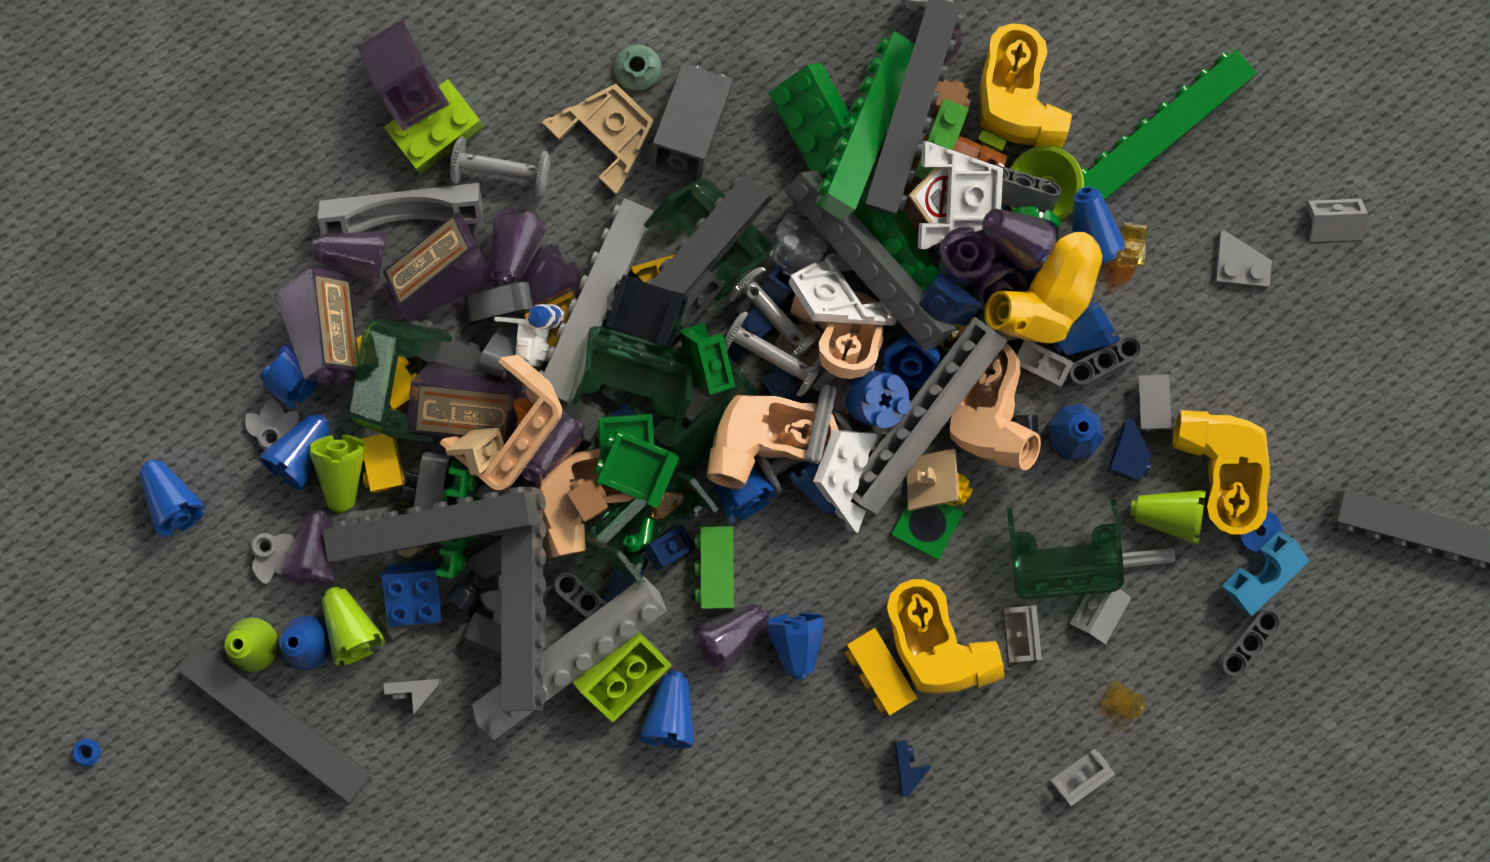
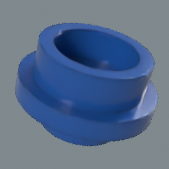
M82 739L75 744L72 754L77 764L91 766L99 760L101 749L96 741ZM86 747L92 751L91 756L88 758L83 755V750Z

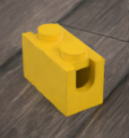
M393 432L361 438L365 448L363 457L366 472H363L365 487L370 488V492L374 493L404 487L405 479L396 435Z

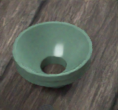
M640 44L624 48L617 55L614 63L616 80L624 89L631 92H644L651 89L659 81L662 72L661 61L655 51ZM634 58H641L645 62V67L640 72H634L629 67L630 61Z

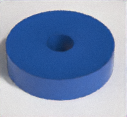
M1268 510L1265 520L1260 525L1264 529L1262 536H1258L1255 530L1247 534H1238L1241 544L1252 552L1262 553L1260 548L1278 531L1282 532L1279 519Z

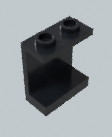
M623 274L621 280L619 279L614 287V295L616 297L613 306L610 305L606 311V326L672 348L689 296L642 282Z

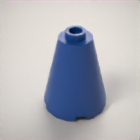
M1090 186L1079 189L1073 197L1072 233L1085 232L1093 236L1102 253L1101 264L1111 261L1117 257L1116 253L1120 249L1122 252L1124 251V239L1100 191Z
M319 414L315 416L308 415L262 452L259 457L260 462L276 477L280 475L286 479V484L295 489L302 490L314 469L310 456V445L319 438L329 436L331 430L328 425L330 423Z
M150 460L142 465L139 476L152 524L157 535L161 537L174 535L172 530L178 528L183 532L196 524L204 516L202 510L206 509L204 503L163 461Z
M300 616L290 620L281 630L278 639V648L283 660L291 667L299 670L314 669L324 663L331 652L326 624L312 616Z
M669 671L668 675L661 677L640 732V741L653 746H657V743L667 745L666 748L689 749L693 746L694 732L689 680L684 678L683 673Z

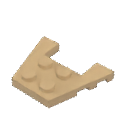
M614 84L586 98L585 101L573 107L570 106L562 110L563 112L545 119L542 124L559 141L578 122L587 128L617 157L599 176V179L617 195L654 124V120L617 84Z

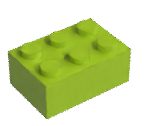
M448 79L438 86L444 98L443 102L404 125L398 116L384 127L420 175L452 152L457 139L465 137L467 140L483 128L480 119Z
M638 632L575 679L573 684L611 722H614L672 665L641 632Z

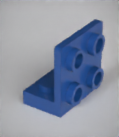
M439 561L385 565L382 572V583L388 626L437 623L442 621L438 585L439 576H436V570L440 568L438 566Z

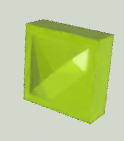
M985 130L981 132L978 138L981 140L982 145L994 150H1003L1006 144V140Z

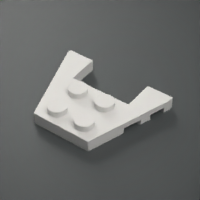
M922 141L921 166L949 167L946 223H919L918 248L927 249L940 242L944 243L953 240V238L960 235L970 234L999 224L1001 219L1003 168L931 142Z
M831 253L821 263H813L792 274L790 277L789 285L812 321L875 325L896 324L897 319L881 301L864 305L860 303L841 272L853 269L839 253Z
M833 430L813 480L826 500L834 505L836 508L835 513L838 517L844 519L846 522L845 527L849 531L858 533L866 513L865 509L852 503L851 499L859 486V479L863 468L868 463L870 451L874 452L887 433Z

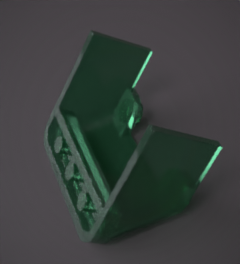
M699 178L667 196L643 225L649 228L661 221L664 228L669 232L681 233L685 230L692 236L695 232L693 230L694 226L703 217L706 219L713 212L711 210L713 204L720 197L724 199L726 196L713 182L706 178ZM753 224L745 230L717 263L720 268L716 272V277L725 284L722 290L714 297L717 302L729 295L730 291L744 276L755 268L761 267L774 254L773 245Z
M371 319L365 324L349 405V416L356 425L389 437L433 443V436L429 431L416 430L415 426H408V419L405 414L400 410L389 409L398 356L410 358L418 355L422 350L424 338L451 342L452 336L446 329L384 319Z
M593 326L587 333L573 382L571 404L577 405L582 392H597L601 384H605L651 398L652 407L659 415L672 417L671 433L677 434L691 402L692 359L680 350L604 327Z
M729 356L735 387L724 390L726 394L686 430L674 419H666L656 427L653 426V434L656 440L665 450L679 456L677 464L685 470L695 469L710 456V449L713 448L716 430L725 409L734 396H760L743 371ZM638 408L633 410L635 415L642 414Z
M674 470L658 508L650 506L647 502L638 498H634L631 501L618 502L588 531L586 540L621 575L642 585L645 580L639 573L643 569L644 558L641 554L644 552V549L633 553L628 552L623 546L625 536L628 535L630 537L639 532L640 519L650 518L654 520L650 542L652 543L676 519L682 521L693 520L699 515L702 508L714 513L718 508L695 478Z
M1110 499L1112 523L1102 524L1094 528L1091 533V545L1037 549V541L1034 535L1029 532H1015L1012 508H1008L1007 520L1015 593L1022 599L1030 600L1110 593L1119 590L1124 584L1120 515L1116 499Z

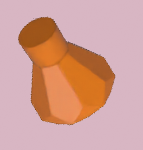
M517 398L513 401L514 409L518 416L517 426H519L534 405L528 398Z

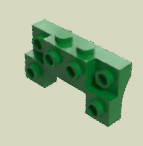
M457 458L452 460L451 466L453 467L449 468V474H452L451 486L443 489L441 502L447 501L448 506L456 505V499L473 497L474 501L480 500L478 498L479 489H474L476 475H470L469 468ZM476 536L439 543L443 544V547L439 549V554L442 555V558L439 560L438 566L440 568L436 570V576L453 578L460 574L464 569L466 557L463 555V547L471 543Z

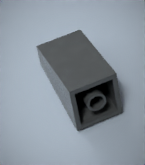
M682 63L653 141L650 169L701 184L731 93L733 79L721 73L702 70L696 65Z

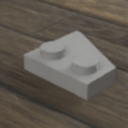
M1220 231L1215 282L1263 288L1270 287L1272 260L1228 232Z

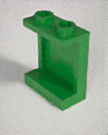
M703 323L678 330L691 381L709 395L735 387L723 335L719 333L708 337L706 326Z
M616 430L615 435L610 434L605 443L604 449L607 450L604 461L599 459L594 469L593 475L597 476L596 483L607 485L658 508L679 456L637 437Z

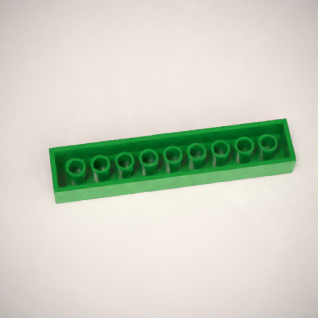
M807 64L769 91L768 94L810 171L816 170L824 179L827 176L825 168L836 154L834 147L837 141L844 135L842 127L851 114L823 64ZM875 160L853 213L924 291L938 274V271L927 251L918 248V235L904 210H898L896 217L864 207L878 164Z

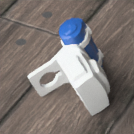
M540 304L534 306L529 311L528 319L494 317V321L518 323L516 355H519L531 366H541L550 350V345L547 344L549 329L556 328L564 321L565 312L561 307L554 304Z

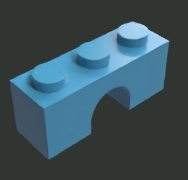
M1278 531L1260 548L1266 562L1259 574L1253 576L1240 567L1222 585V588L1234 604L1250 616H1253L1269 599L1279 592L1310 561L1297 542L1281 531Z

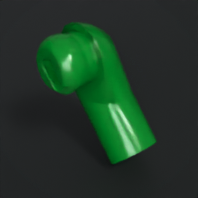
M641 518L639 532L630 537L628 535L625 536L623 546L628 552H638L650 544L654 520Z

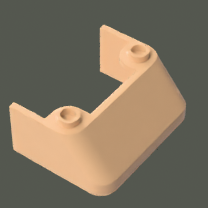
M519 355L501 357L498 362L527 386L526 395L534 405L489 467L481 474H477L481 480L494 490L509 488L515 482L562 417V407L551 382ZM458 435L442 439L440 444L447 449L462 438V436ZM465 454L454 455L468 468Z

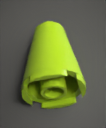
M333 435L319 438L311 443L310 456L327 506L336 513L348 512L355 505L365 452L364 442L358 437L342 435L340 440H334Z
M1206 491L1139 495L1138 500H1132L1130 516H1135V522L1199 545L1200 537L1194 536L1199 535L1201 531L1205 501L1200 500V498H1205Z
M333 587L324 593L325 596L321 601L332 659L336 665H339L340 661H343L345 665L358 662L374 654L370 650L376 645L379 648L383 647L385 644L383 635L347 589Z
M242 619L235 623L226 635L224 643L226 656L233 666L242 671L256 672L265 669L274 661L277 655V633L268 622L262 619Z

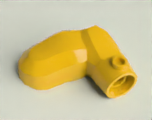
M1008 24L999 27L991 36L987 59L979 85L980 125L984 130L1014 143L1033 145L1034 147L1055 146L1062 149L1069 131L1072 114L1048 103L1044 106L1037 99L1040 86V72L1047 55L1045 40L1040 34L1027 25Z
M1074 232L1060 238L1052 246L1042 268L1033 279L1028 291H997L992 294L985 305L984 315L987 325L1003 334L1030 342L1056 343L1063 341L1074 322L1089 307L1093 297L1102 262L1100 247L1093 236L1085 232Z
M1180 410L1175 421L1172 445L1174 449L1196 456L1204 454L1210 458L1208 464L1210 490L1207 503L1209 518L1220 530L1229 534H1247L1258 529L1267 514V493L1270 479V463L1265 430L1250 421L1230 415H1209L1208 411Z
M912 579L899 584L890 594L887 610L893 628L897 653L918 692L934 695L956 693L975 686L980 688L1004 679L1003 662L996 641L967 643V646L957 644L954 629L949 621L946 596L939 586L925 579Z

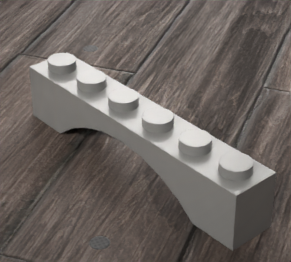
M479 183L319 201L318 223L323 241L350 238L373 226L407 219H430L448 222L453 218L456 226L483 223V203Z

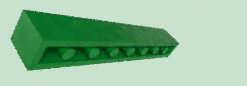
M893 31L887 38L882 37L876 45L875 51H877V55L870 61L867 67L869 74L859 86L861 94L854 100L850 108L853 113L842 127L844 135L837 141L834 147L836 154L825 168L827 176L821 181L816 190L819 195L815 205L841 221L855 211L890 125L915 45L896 31Z
M1237 49L1231 54H1228L1227 51L1214 61L1216 66L1210 71L1207 68L1202 70L1194 78L1197 81L1191 87H1188L1187 84L1174 94L1176 99L1170 104L1167 101L1162 103L1154 111L1157 115L1150 121L1144 118L1134 127L1136 132L1128 137L1125 134L1115 142L1116 149L1110 154L1104 151L1094 160L1096 165L1090 170L1086 167L1082 169L1084 187L1090 186L1098 189L1105 201L1248 83L1257 72Z

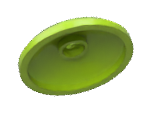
M1037 146L1020 155L1010 169L1046 179L1059 185L1061 193L1053 213L1058 216L1060 222L1068 218L1073 213L1074 195L1079 189L1084 187L1082 170L1076 159L1065 150L1055 146Z

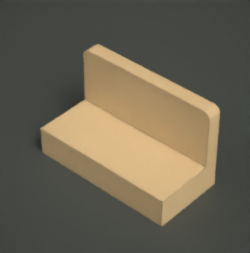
M500 428L469 431L446 449L447 456L465 454L470 475L481 474L489 467L504 446Z

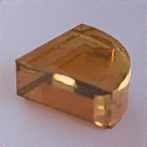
M1137 257L1111 260L1109 262L1113 288L1123 285L1133 276L1137 267Z
M665 491L658 508L653 507L651 517L655 519L667 517L676 507L681 505L684 494Z

